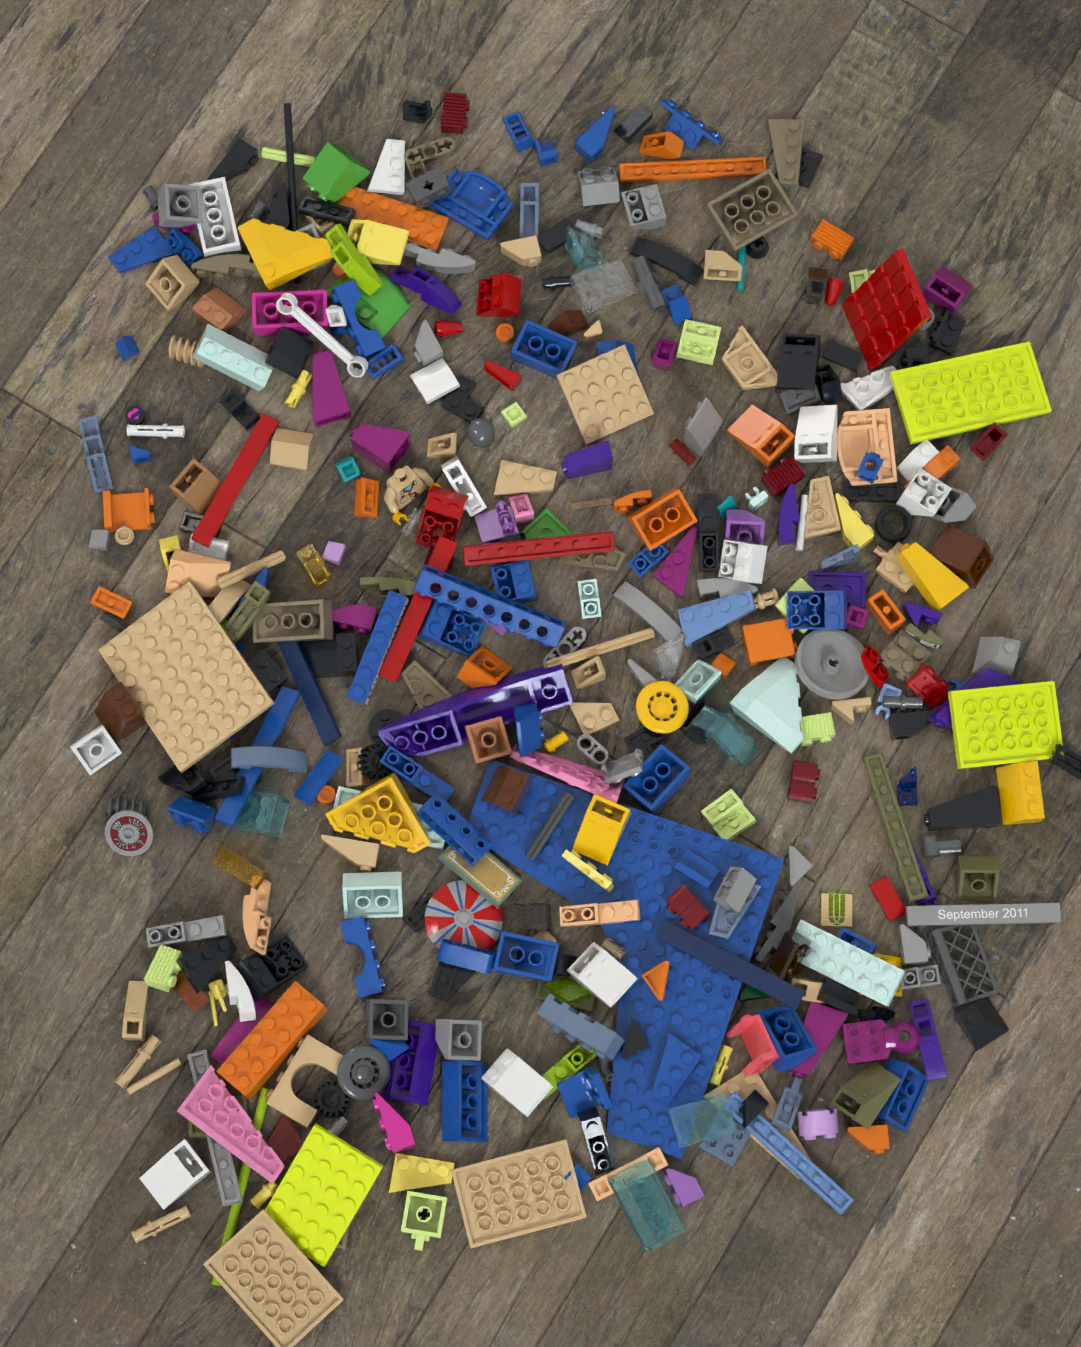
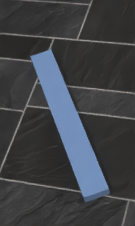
M734 1091L721 1107L742 1125L744 1120L742 1114H739L738 1109L743 1105L744 1099ZM759 1114L745 1128L839 1215L854 1201L852 1197L762 1115Z

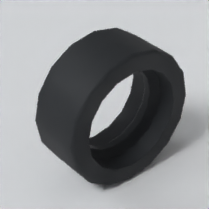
M891 505L885 507L879 512L875 521L877 535L888 543L903 541L912 528L910 514L900 506ZM896 514L904 520L905 527L900 534L891 535L884 530L882 523L887 515Z

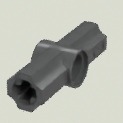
M642 255L634 258L630 265L638 280L636 285L639 291L645 296L652 312L655 313L666 308L667 303L661 292V282L658 276L652 272L646 256Z

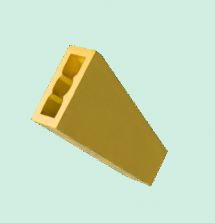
M908 542L898 549L900 552L895 555L932 610L937 611L943 608L969 588L963 580L917 542L910 545Z

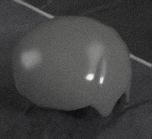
M476 418L467 426V438L477 448H485L491 445L495 439V428L485 418Z

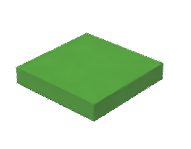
M547 508L521 532L525 533L526 539L573 535Z

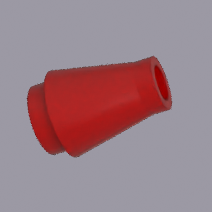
M830 277L829 281H826L825 305L834 307L844 288L842 280Z
M441 319L435 321V336L443 338L461 334L462 322Z

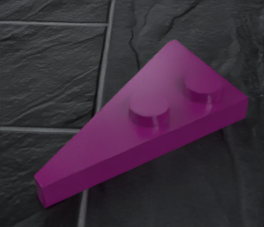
M695 525L692 526L652 576L681 599L684 594L697 532Z

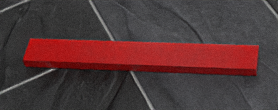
M262 414L191 537L193 541L209 548L274 435L276 428H278L280 421Z
M604 531L462 546L464 566L615 551L614 532Z
M440 536L427 565L446 572L458 543ZM438 583L431 584L435 589H438L440 585ZM415 591L378 676L394 683L397 682L434 598L421 596Z

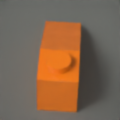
M947 445L922 469L938 480H941L958 465L961 458ZM912 479L904 486L905 489L908 487Z

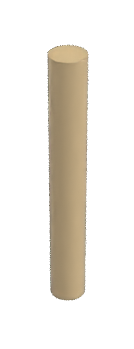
M179 1058L127 1087L128 1093L131 1095L181 1066Z

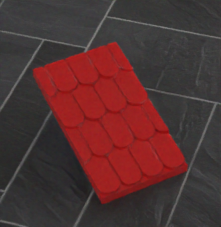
M903 248L891 254L868 280L864 281L842 304L858 346H860L861 353L864 354L863 358L867 362L866 365L869 371L875 370L932 317Z

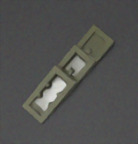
M360 577L361 590L380 588L381 595H387L389 590L408 597L409 600H412L415 593L414 587L416 582L388 577Z

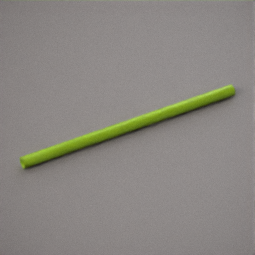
M261 1088L252 1123L257 1131H261L267 1108L266 1103L268 1101L266 1096L270 1089ZM242 1162L238 1177L242 1200L251 1167ZM242 1202L231 1205L221 1247L234 1236ZM213 1276L211 1284L221 1286Z

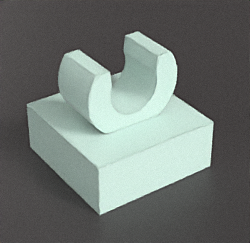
M756 487L753 488V492L756 494L754 497H751L748 493L745 494L746 500L749 501L748 508L752 512L768 500L767 493L765 491L760 493Z

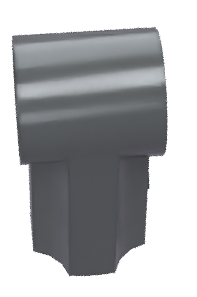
M927 836L921 838L923 858H935L944 854L961 852L959 836L939 838L938 836Z

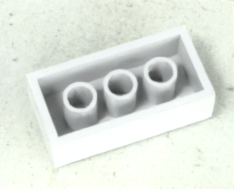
M225 177L189 184L191 186H200L202 223L197 224L205 258L242 253Z

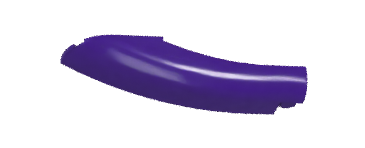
M559 664L545 669L542 666L505 677L494 686L477 687L456 694L402 717L378 729L377 732L381 740L388 747L392 746L406 756H423L459 746L468 741L465 726L500 716L504 725L515 722L513 706L537 704V709L543 713L574 703L563 665Z

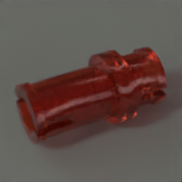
M676 438L668 447L674 451L673 454L675 456L678 455L687 466H690L697 458L685 447L686 444L684 442L681 443Z

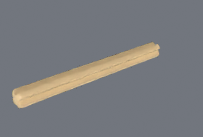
M648 628L546 661L547 668L559 664L566 666L654 638L655 633L653 628Z

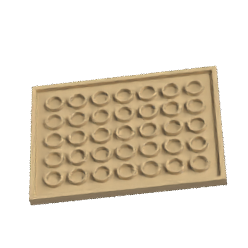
M190 581L98 650L119 682H122L145 716V721L178 770L182 773L275 704Z

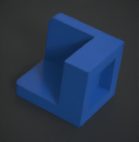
M538 139L534 140V148L540 167L558 162V152L556 148L554 149L552 141L539 144Z

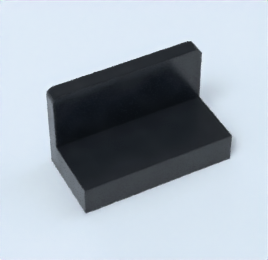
M828 978L824 979L816 1000L855 1016L858 1015L860 1010L852 1006L857 991Z

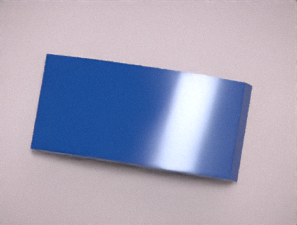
M172 228L165 238V242L174 254L180 253L189 267L199 261L203 255L199 248L176 228Z
M662 544L651 551L646 547L628 565L641 578L667 556L669 552Z

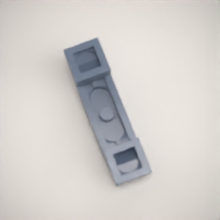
M279 747L231 748V768L287 769L288 772L307 773V753Z

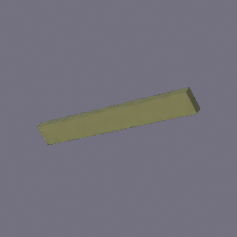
M882 752L863 757L908 901L913 902L927 898L928 893Z

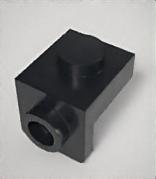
M407 100L403 102L404 121L423 124L432 116L430 100H426L424 103Z

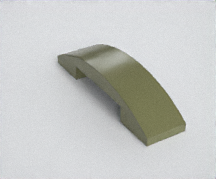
M256 580L244 595L246 597L223 628L234 645L255 621L271 592Z

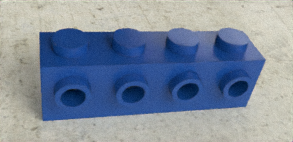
M437 793L416 814L472 867L493 846L486 836L481 835L472 823L467 822L457 809H453L447 800Z

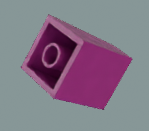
M361 424L359 428L355 427L350 435L352 449L388 474L392 472L411 446L409 432Z

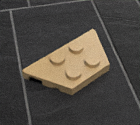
M740 326L736 336L721 359L722 363L742 390L777 386L778 373L744 326Z

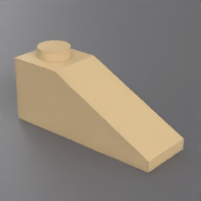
M321 835L323 843L355 866L360 867L361 871L371 872V869L376 870L380 851L379 844Z

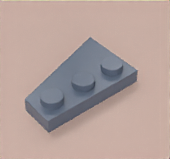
M754 884L739 913L734 912L731 908L728 911L716 903L709 935L729 939L762 886Z

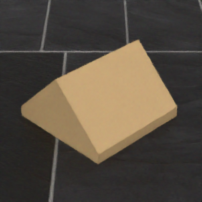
M276 428L271 442L270 465L307 471L314 434Z

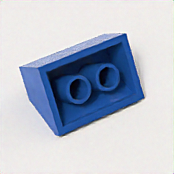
M526 320L511 351V360L557 379V374L568 370L578 342Z
M660 744L643 763V771L637 776L630 777L623 785V788L644 810L656 815L692 775L691 769L665 746Z
M784 1004L757 1011L756 1015H760L779 1056L772 1063L776 1072L793 1069L817 1053L816 1046L794 1008Z
M891 1058L886 1070L901 1080L876 1118L907 1132L927 1087L928 1078L911 1065Z

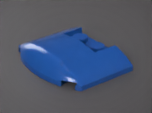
M454 169L446 179L450 185L451 192L442 199L438 198L432 201L430 206L442 216H446L472 231L474 235L488 240L514 206L513 202L510 201L507 192L491 178L468 170V172H458V169Z

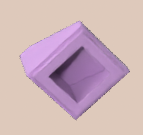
M328 541L322 559L340 565L346 545Z

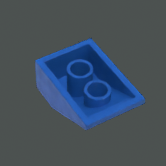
M502 931L493 972L551 982L559 943Z

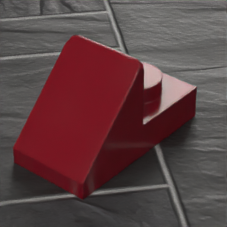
M994 422L972 445L970 450L984 461L1009 434Z

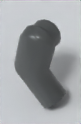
M598 1057L600 1073L606 1081H611L615 1076L608 1067L607 1062H611V1060L606 1057L604 1060Z

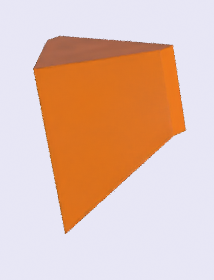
M664 961L641 975L661 1002L664 1001L670 967L669 961Z

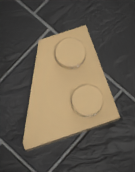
M573 702L574 704L569 705L583 734L592 735L619 722V718L611 703Z

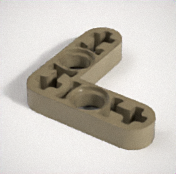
M443 137L407 150L404 154V159L411 180L416 178L413 174L417 170L423 171L424 174L427 173L424 164L453 154L455 152V141L451 137ZM444 144L450 145V149L444 147ZM428 148L434 149L435 154L432 156H427L425 154V150ZM420 151H422L423 159H421V156H419ZM410 155L415 157V161L410 159Z

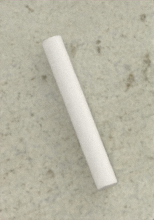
M801 495L796 551H803L808 495Z

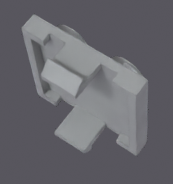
M636 748L634 753L608 763L603 761L601 771L604 770L606 774V784L619 783L623 778L628 776L634 777L643 771V751Z

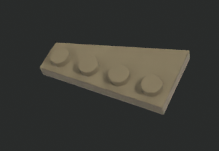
M768 119L779 184L784 188H798L805 120Z

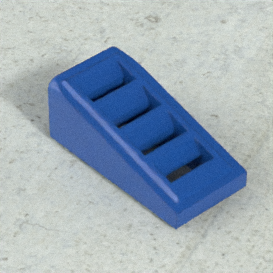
M519 111L502 118L518 153L534 146L533 138ZM517 120L519 121V122H516V123H514V124H512V125H509V123H512V122L517 121Z
M392 343L367 360V371L374 380L406 359L398 346ZM391 352L395 353L396 359L393 358ZM386 355L391 361L390 363H387L384 357ZM379 359L384 365L383 368H381V366L378 363ZM374 363V365L378 369L377 372L374 371L371 364Z

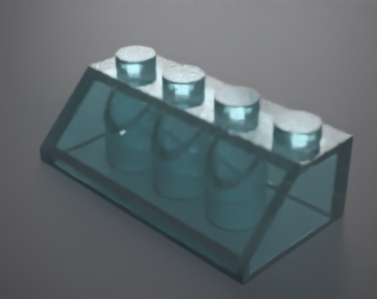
M649 1159L622 1171L608 1180L645 1252L659 1248L686 1231Z

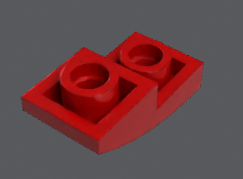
M868 644L861 654V660L869 677L880 688L885 684L889 673L879 664L882 657Z
M887 876L869 884L876 902L880 903L888 921L906 913L897 892Z

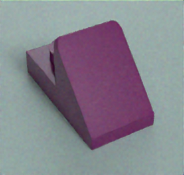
M659 338L652 359V367L670 371L677 343Z

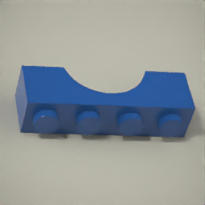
M353 279L333 288L330 295L334 305L337 304V306L343 307L347 323L346 331L349 338H353L355 343L354 349L357 355L367 358L384 350L386 347L378 330H368L361 326L356 319L355 306L362 295L355 280Z
M361 916L340 922L346 944L359 947L365 954V967L362 973L355 978L360 1000L383 994L382 989L385 988L383 977L378 976L377 970L381 969L378 958L374 959L372 952L376 950L373 939L369 940L367 933L371 932L369 921H364V917Z

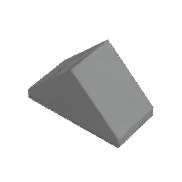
M789 846L787 849L788 888H793L813 865L793 846Z

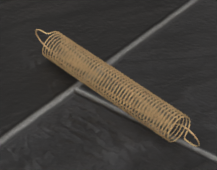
M606 498L595 499L599 501L608 502L609 504H614L615 502L614 500ZM581 501V503L591 504L592 506L571 504V506L576 508L572 510L608 505L592 501Z

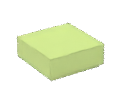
M517 401L501 411L502 416L511 428L527 419L526 414Z

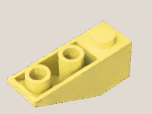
M837 493L834 500L841 526L842 539L849 548L858 544L861 550L873 540L874 531L868 524L865 525L862 522L861 516L856 510L853 511L850 508L848 500Z

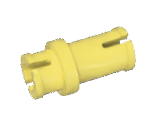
M276 1182L264 1184L262 1189L250 1199L251 1203L259 1209L270 1197H273L279 1187Z

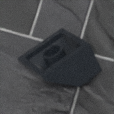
M988 997L955 1017V1020L976 1051L1009 1031Z

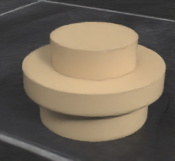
M122 526L116 530L115 539L120 545H128L133 541L134 533L131 528Z

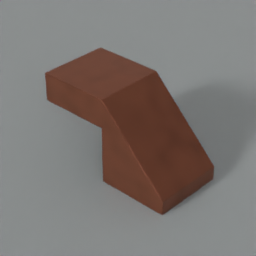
M180 970L176 976V984L171 988L197 1013L210 999L202 990L197 994L182 970Z

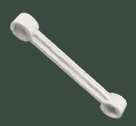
M282 294L276 303L278 311L284 315L291 314L347 364V370L351 376L356 378L362 377L368 369L367 360L362 356H353L297 306L298 301L293 294ZM282 300H288L292 306H284ZM352 363H359L363 369L354 368Z

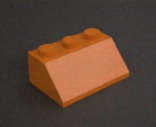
M672 488L626 517L635 534L649 551L697 522L695 515L678 488Z

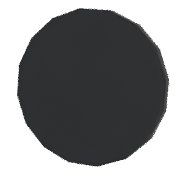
M763 236L746 245V253L753 259H761L769 251L768 242Z

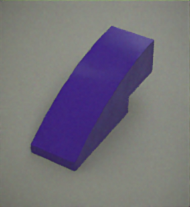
M794 484L789 485L779 513L777 532L779 546L794 544L795 541L793 526L798 525L800 518Z

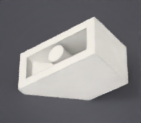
M928 440L923 441L903 460L896 470L909 482L918 470L922 469L939 451Z

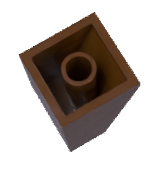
M948 524L940 532L935 545L929 550L933 557L973 589L976 588L994 560L985 540Z
M122 682L104 693L95 710V714L115 744L147 724L145 716Z
M498 765L481 801L517 817L533 781L528 775L512 767Z

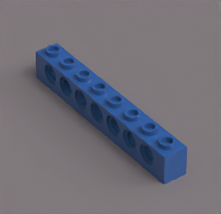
M426 564L423 565L415 583L414 590L421 596H430L435 598V601L438 603L450 604L458 611H467L471 616L484 618L495 626L499 624L509 632L521 633L525 638L538 640L546 647L553 646L556 648L565 629V621ZM438 583L441 585V587L435 589L431 586V584ZM451 590H456L459 594L457 596H452L449 594V592ZM472 597L476 599V602L469 603L467 599ZM486 605H492L494 609L486 610L484 607ZM504 612H509L512 614V616L506 618L502 614ZM522 619H527L529 623L527 625H523L520 623V621ZM543 626L546 627L547 630L545 632L538 631V628Z

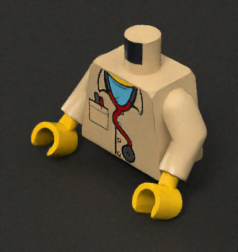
M407 465L402 469H397L394 475L386 481L387 489L384 501L390 512L394 513L393 521L401 525L399 522L400 517L407 521V516L398 510H401L424 492L427 486H429V490L433 485L441 487L438 483H433L434 480L424 469H410Z

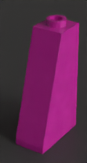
M320 350L313 355V422L315 428L351 417L331 350Z
M809 1002L803 1025L818 1051L795 1068L789 1069L788 1071L792 1072V1076L803 1079L804 1076L807 1077L846 1020L848 1013L815 1002Z

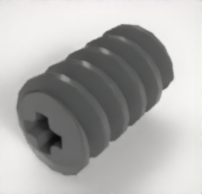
M110 795L106 806V817L109 815L110 819L113 814L122 810H134L147 817L148 803L145 806L143 799H141L139 804H136L135 798L129 803L128 797H125L124 801L121 802L120 796L117 797L116 801H113V796Z

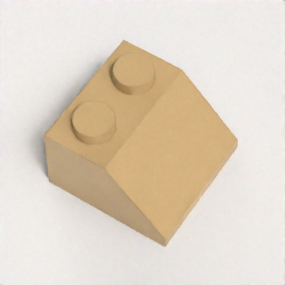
M177 255L163 258L145 285L162 305L170 311L191 295L200 281Z

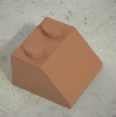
M218 287L204 294L192 308L194 316L206 326L209 324L225 333H228L247 311Z

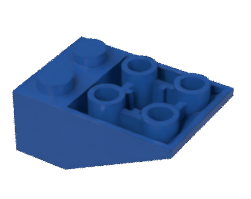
M787 591V630L847 629V591Z
M433 600L417 637L431 644L470 657L476 650L486 623L463 611H458L446 603L441 604Z
M181 795L167 809L176 825L184 828L187 825L191 826L193 831L200 834L211 832L218 813L216 808Z

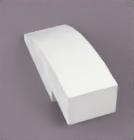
M225 961L230 1005L238 1004L240 1022L256 1020L253 998L244 978L230 961Z

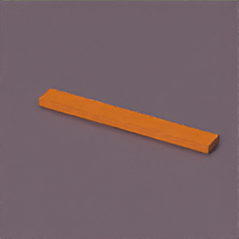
M766 157L619 164L620 183L755 177L767 170Z

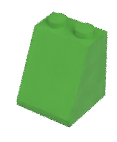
M327 142L303 176V179L308 183L307 187L314 192H319L318 196L326 202L328 199L337 202L367 177L371 171L347 151Z

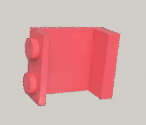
M747 1014L741 1017V1021L731 1027L732 1030L727 1034V1038L741 1035L750 1054L752 1062L742 1070L745 1077L762 1073L779 1057L759 1014L754 1016Z

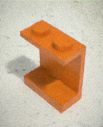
M144 488L145 492L117 495H112L111 491H103L104 528L110 530V532H116L122 526H127L132 531L152 529V523H155V513L151 512V505H154V495L150 494L148 488Z
M787 618L742 627L741 632L749 667L757 666L758 662L790 656V659H794L797 643L792 640L791 634H794V630H787Z

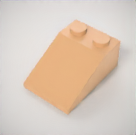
M175 549L170 559L165 593L173 594L190 581L201 597H216L222 590L217 584V579L229 574L231 562Z

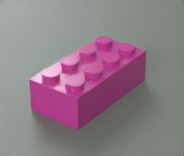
M327 290L252 293L254 336L277 335L279 328L283 326L297 334H312L291 314L284 315L278 311L276 303L284 293L293 294L297 298V306L329 333V322L325 310L328 308ZM282 300L284 306H292L288 300Z

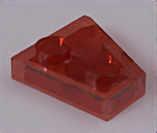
M283 1114L267 1145L274 1150L282 1163H284L299 1152L304 1142Z

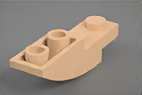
M253 876L250 895L244 896L243 926L250 948L265 955L271 926V917L266 915L271 882L261 876Z
M639 900L559 907L561 927L615 924L640 920Z

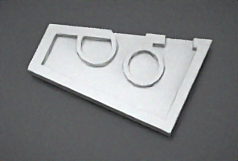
M386 139L367 192L404 194L405 141Z

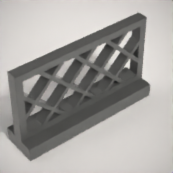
M965 925L947 926L926 934L953 1008L999 993L975 925H969L971 931L969 938L960 934L962 926ZM948 931L955 935L952 943L945 941L943 932ZM957 937L967 941L963 950L954 945ZM970 943L977 947L978 952L976 956L966 952ZM952 949L962 953L958 962L950 956ZM964 955L974 960L970 968L961 964ZM976 962L983 964L985 969L983 974L973 970ZM959 967L968 971L965 980L957 975ZM971 973L981 978L977 987L968 983ZM983 980L990 983L993 991L986 992L980 989ZM966 986L975 990L973 997L966 999L964 994Z

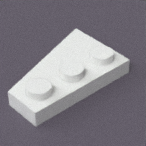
M892 365L872 372L871 375L863 378L858 377L851 382L841 383L842 394L858 411L867 410L894 390L889 374L897 369Z

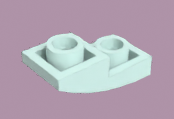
M597 579L577 581L582 619L601 617Z

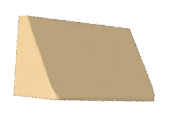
M363 747L346 749L347 788L370 787V779L362 775L364 771H359L358 768L361 767V764L357 765V761H360L357 757L359 754H362L360 751L365 749Z

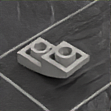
M938 965L903 969L906 972L901 980L902 990L941 985Z

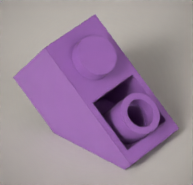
M670 1168L665 1170L666 1175L663 1177L667 1186H672L675 1192L672 1196L676 1205L680 1204L681 1207H684L704 1197L695 1177Z

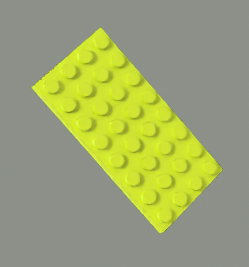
M1030 341L896 370L889 374L910 444L990 427L994 422L999 425L1048 414L1052 411Z

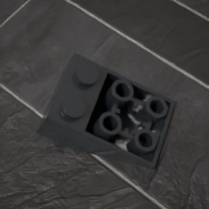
M783 333L777 389L814 391L821 354L820 335Z
M285 935L268 945L265 955L256 952L242 960L236 969L244 978L252 997L257 1002L309 966L289 937Z

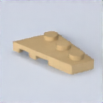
M502 460L494 497L553 491L557 471Z
M829 476L810 480L804 539L841 531Z

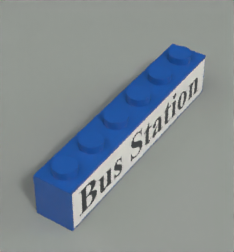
M389 590L346 698L367 706L379 677L378 674L408 604V597Z

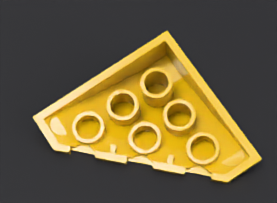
M254 218L237 227L269 291L334 258L330 253L332 248L328 240L324 238H314L309 234L286 230L285 227L275 224H265Z
M395 772L325 813L334 830L341 833L343 830L355 833L354 836L366 840H369V838L381 840V844L394 848L396 845L408 848L407 851L412 853L431 844L418 815H416L417 813Z

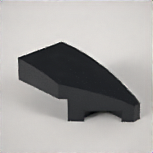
M872 1006V1010L860 1009L856 1017L872 1020H889L894 1018L895 1012L887 1008Z
M756 1089L742 1102L743 1105L738 1109L739 1114H742L744 1120L742 1127L745 1129L769 1104Z

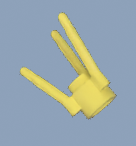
M222 979L208 985L214 1026L218 1025L214 997L216 1000L219 999L223 1011H227L223 997L226 996L225 992L228 994L227 984L224 985Z

